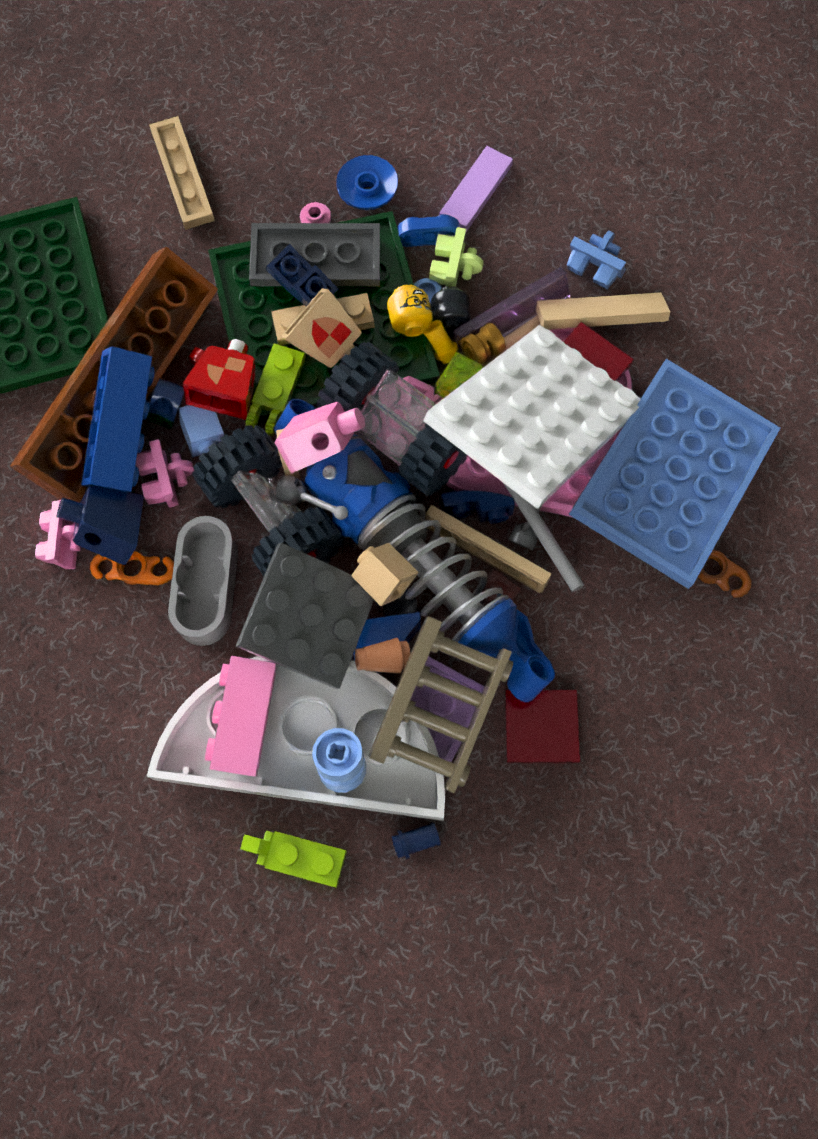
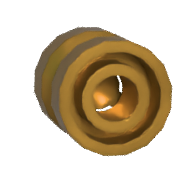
M488 323L481 327L478 334H469L461 339V346L466 358L476 368L485 364L488 357H497L506 351L505 340L493 323Z

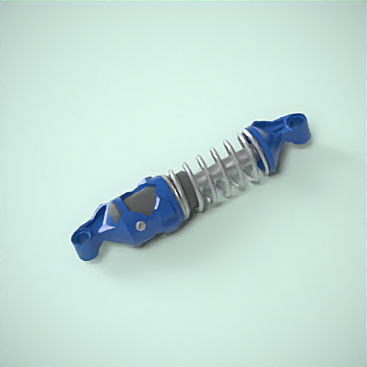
M301 399L290 400L274 426L275 433L277 434L276 430L285 429L293 417L316 408ZM353 434L341 452L307 466L305 485L309 493L313 497L336 507L345 506L347 508L348 516L343 520L337 519L334 513L331 512L333 523L344 537H350L362 550H366L371 546L376 548L390 543L419 572L417 575L420 579L409 588L405 599L417 597L427 587L436 595L421 610V616L430 615L444 604L452 614L442 622L439 631L445 632L457 620L463 625L452 639L453 641L494 658L497 657L499 649L512 651L509 660L514 663L507 685L517 699L523 702H531L555 678L551 662L534 643L528 617L517 609V605L508 595H503L501 588H491L482 592L486 585L487 573L485 571H473L467 574L471 566L472 557L469 554L453 556L456 540L453 537H441L438 539L441 527L439 521H424L425 507L423 504H415L416 497L410 491L407 480L397 472L390 473L384 470L380 458L358 435ZM428 526H434L435 531L430 541L426 544L424 540L427 537ZM449 542L450 548L443 560H441L432 549ZM464 559L466 561L465 565L456 577L448 566ZM476 577H481L478 586L471 593L464 584ZM497 594L496 598L485 607L480 603L483 599Z

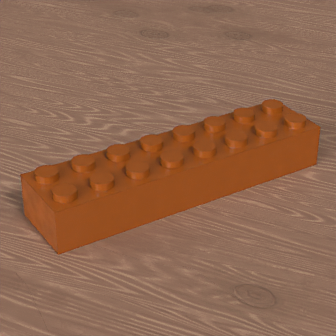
M165 246L154 253L10 467L61 500L63 497L80 502L88 488L81 486L102 351L113 346L152 356L151 367H154V379L151 386L147 387V400L158 383L159 378H161L218 288L168 247Z

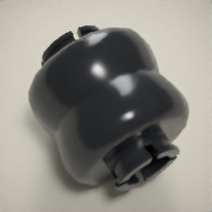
M447 286L432 296L430 301L432 321L440 320L448 336L450 334L457 336L469 327L471 323L470 300L465 291L451 286V288Z

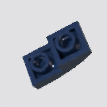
M291 244L282 250L265 268L274 279L305 306L311 302L322 288L328 289L333 295L338 291V288L316 265L312 267Z
M457 491L441 494L442 511L456 519L468 517L472 514V511L477 510L480 522L489 521L490 524H498L506 521L509 516L513 515L514 499L503 494L486 491Z

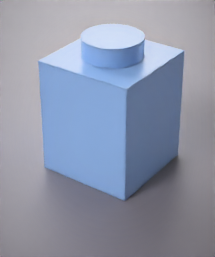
M190 405L179 408L180 425L192 457L208 453L210 451L209 446L213 443L217 445L221 442L220 438L224 436V432L216 412Z

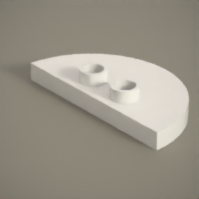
M259 656L250 658L254 660L271 662ZM353 660L350 661L340 689L332 688L276 664V676L257 777L210 770L211 761H205L209 738L215 739L218 724L212 723L214 706L216 701H223L225 690L224 686H219L221 672L199 687L171 718L157 743L147 773V777L156 781L440 821L444 820L445 788L443 775L396 755L393 758L387 756L384 764L369 758V752L396 687L376 672L358 671ZM411 720L408 723L401 721L396 735L401 737L402 742L439 757L434 740L427 727ZM333 728H344L353 732L360 740L366 761V775L362 783L354 790L346 793L334 792L321 782L312 757L313 746L317 738L325 731Z

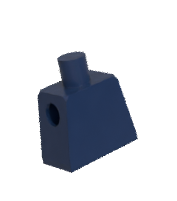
M90 486L87 488L81 502L62 497L56 518L75 523L72 540L76 545L119 564L126 565L137 547L144 496Z

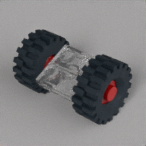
M370 342L360 343L359 348L355 346L351 349L350 355L345 354L340 365H336L333 368L331 377L326 378L324 382L325 388L321 389L318 395L321 398L317 400V406L320 408L334 402H339L345 412L358 408L363 414L365 428L356 432L397 463L400 476L426 496H431L434 492H438L452 475H455L459 466L463 465L466 461L467 454L423 421L427 411L436 403L396 374L399 371V367L393 359Z
M250 425L245 426L243 431L240 428L233 430V435L229 437L227 434L220 438L221 442L217 445L213 443L208 447L210 451L203 453L199 457L201 462L195 463L193 477L212 505L217 508L219 506L227 508L229 504L235 506L238 505L240 500L246 501L270 533L269 536L263 537L259 541L261 545L256 546L253 550L254 554H252L253 562L263 576L279 543L286 544L325 563H329L331 561L330 557L335 556L339 552L338 548L343 546L344 536L324 509H321V507L313 509L311 507L302 513L297 506L278 500L276 497L278 481L271 477L277 476L280 472L278 468L283 465L277 446L260 426L256 425L253 428Z

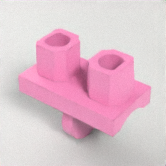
M160 440L150 441L151 450L137 454L136 466L139 468L141 476L156 472L158 475V480L142 484L144 498L148 505L166 502L169 508L177 506L179 503L173 480L177 481L178 487L186 486L188 484L186 477L194 472L193 463L188 460H182L180 453H173L170 455L172 463L168 464L165 450H162Z
M61 500L52 501V509L40 513L39 525L42 530L48 532V541L39 542L36 545L35 557L45 563L55 564L64 569H76L77 551H80L81 546L76 545L72 540L75 523L56 518Z

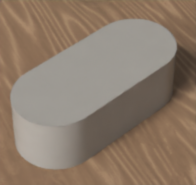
M200 516L190 520L182 527L178 534L168 615L173 627L187 642L198 646L211 645L219 641L227 633L231 623L238 547L228 526L220 519L212 516Z

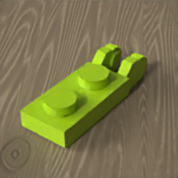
M273 344L253 396L245 426L251 425L254 428L258 424L262 409L270 411L269 419L265 425V432L269 436H274V426L291 400L306 358L304 352Z

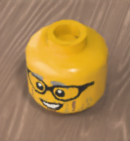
M414 285L398 287L387 301L391 326L397 333L405 334L408 337L419 336L424 332L425 328L429 327L433 320L427 293Z

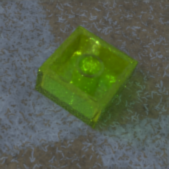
M456 352L436 382L435 394L445 398L485 366Z

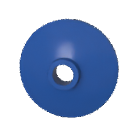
M373 155L358 156L346 162L339 170L336 179L337 191L342 200L351 207L361 210H373L386 205L395 196L398 188V176L394 167L385 159Z

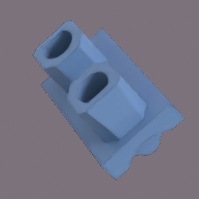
M607 231L603 238L592 234L589 243L574 237L570 244L571 254L567 263V269L582 276L589 262L598 266L599 268L593 277V282L608 290L617 276L622 278L626 271L624 268L626 262L615 257L618 256L621 250L620 246L612 243L615 233Z

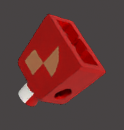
M233 339L230 341L227 349L213 345L207 347L183 382L186 405L246 420L251 406L256 376L255 358L247 354L249 348L246 343Z

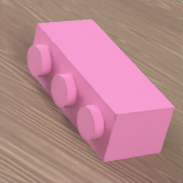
M231 656L230 664H223L219 686L225 687L223 701H216L212 717V723L218 724L215 739L209 738L205 753V761H211L210 770L257 777L276 676V663Z

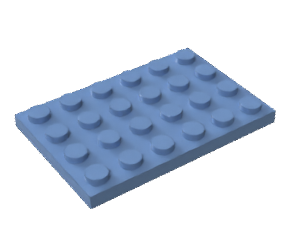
M665 359L637 404L639 408L621 429L569 515L689 589L695 583L781 428L670 360Z

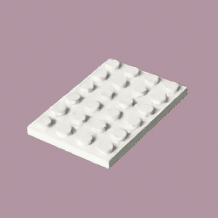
M538 325L429 409L423 421L535 508L539 509L625 425L627 420L639 408L637 404L641 398L635 395L631 389L612 380L605 370L595 367L583 358L579 351L570 348L557 338L553 332Z

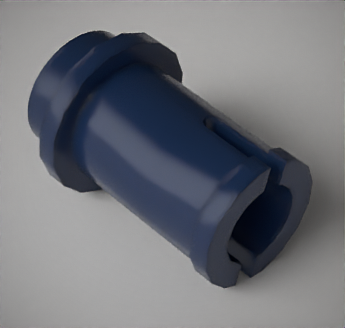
M433 822L404 833L398 830V835L391 836L397 857L405 856L406 860L410 859V854L441 845Z

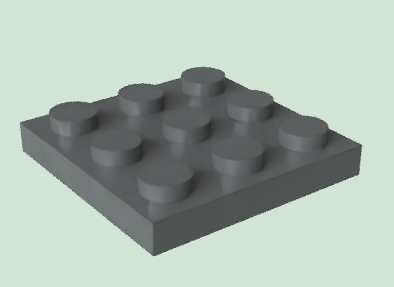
M279 543L275 548L235 647L332 688L340 689L374 599L351 574L286 544Z

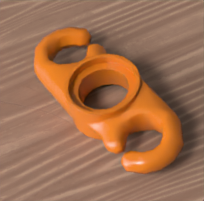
M136 551L133 552L128 562L138 560L142 564L141 571L135 576H126L124 574L125 565L99 554L95 555L90 563V571L95 579L98 580L103 577L102 572L98 568L99 564L102 561L109 560L112 563V569L105 574V578L107 580H122L131 585H163L171 581L174 561L170 557H164L162 562L167 567V572L162 576H156L153 573V568L160 562V558L158 556L146 557Z

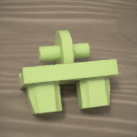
M457 227L455 236L438 234L435 255L450 259L449 263L432 260L429 279L451 288V286L456 287L459 271L463 272L462 278L465 280H470L472 274H478L482 271L484 263L476 255L477 250L475 248H468L467 253H463L465 248V228Z

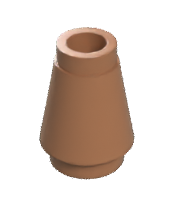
M393 638L355 649L356 668L358 671L401 674L410 656L409 644L406 640L399 641L398 638Z

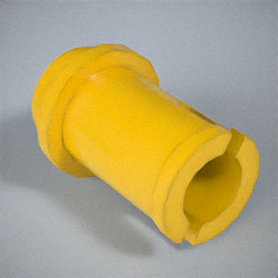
M440 320L432 321L429 327L424 329L423 334L435 350L434 356L436 360L441 361L443 364L450 363L458 357L459 347L456 342L451 341Z

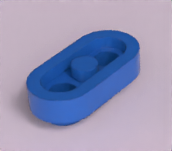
M446 214L425 218L409 217L402 221L397 229L403 246L436 245L438 234L455 236L456 228H460V223L456 218Z

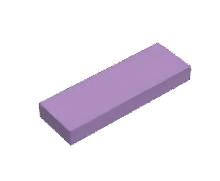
M486 146L439 215L446 214L456 218L460 223V228H465L467 232L512 167L513 159Z

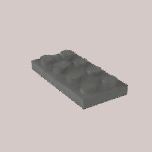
M380 223L251 224L249 272L251 286H282L265 268L282 250L291 244L312 267L316 265L335 286L380 287Z

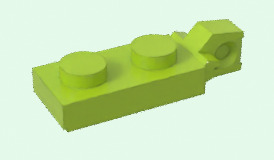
M266 831L264 839L244 834L240 847L243 851L258 854L256 864L265 866L264 868L335 888L338 886L347 853L343 849L277 831L275 833Z

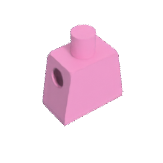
M334 402L293 417L274 443L288 469L293 473L344 450L354 432L365 428V420L358 408L345 412L339 402Z

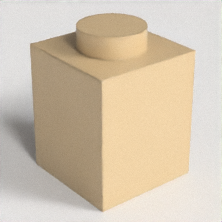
M390 543L376 548L371 546L362 552L357 559L359 565L351 576L380 606H383L400 598L419 572Z

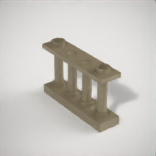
M428 616L424 620L368 756L370 759L384 764L387 756L393 758L396 755L447 777L444 788L449 792L455 793L457 786L464 787L468 779L471 766L467 765V761L500 681H507L514 662L509 660L512 651L507 649H499L497 657L494 658L444 637L445 633L439 631L442 622ZM439 650L490 672L482 693L431 672L430 667L425 665L430 651L437 653ZM425 685L475 706L476 708L468 728L415 706L416 702L410 700L415 687L422 688ZM411 720L461 741L462 743L454 762L452 763L402 742L401 737L396 735L401 721L408 723Z

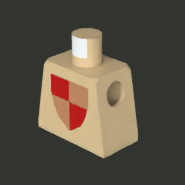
M322 288L281 337L322 364L332 368L345 354L350 355L351 349L355 347L353 343L362 332L335 296L328 289Z

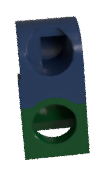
M159 378L150 398L149 412L145 420L167 429H172L183 400L184 388Z

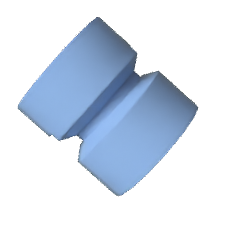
M333 728L325 731L317 738L313 746L312 757L321 782L334 792L346 793L357 788L366 775V761L359 738L353 732L344 728Z

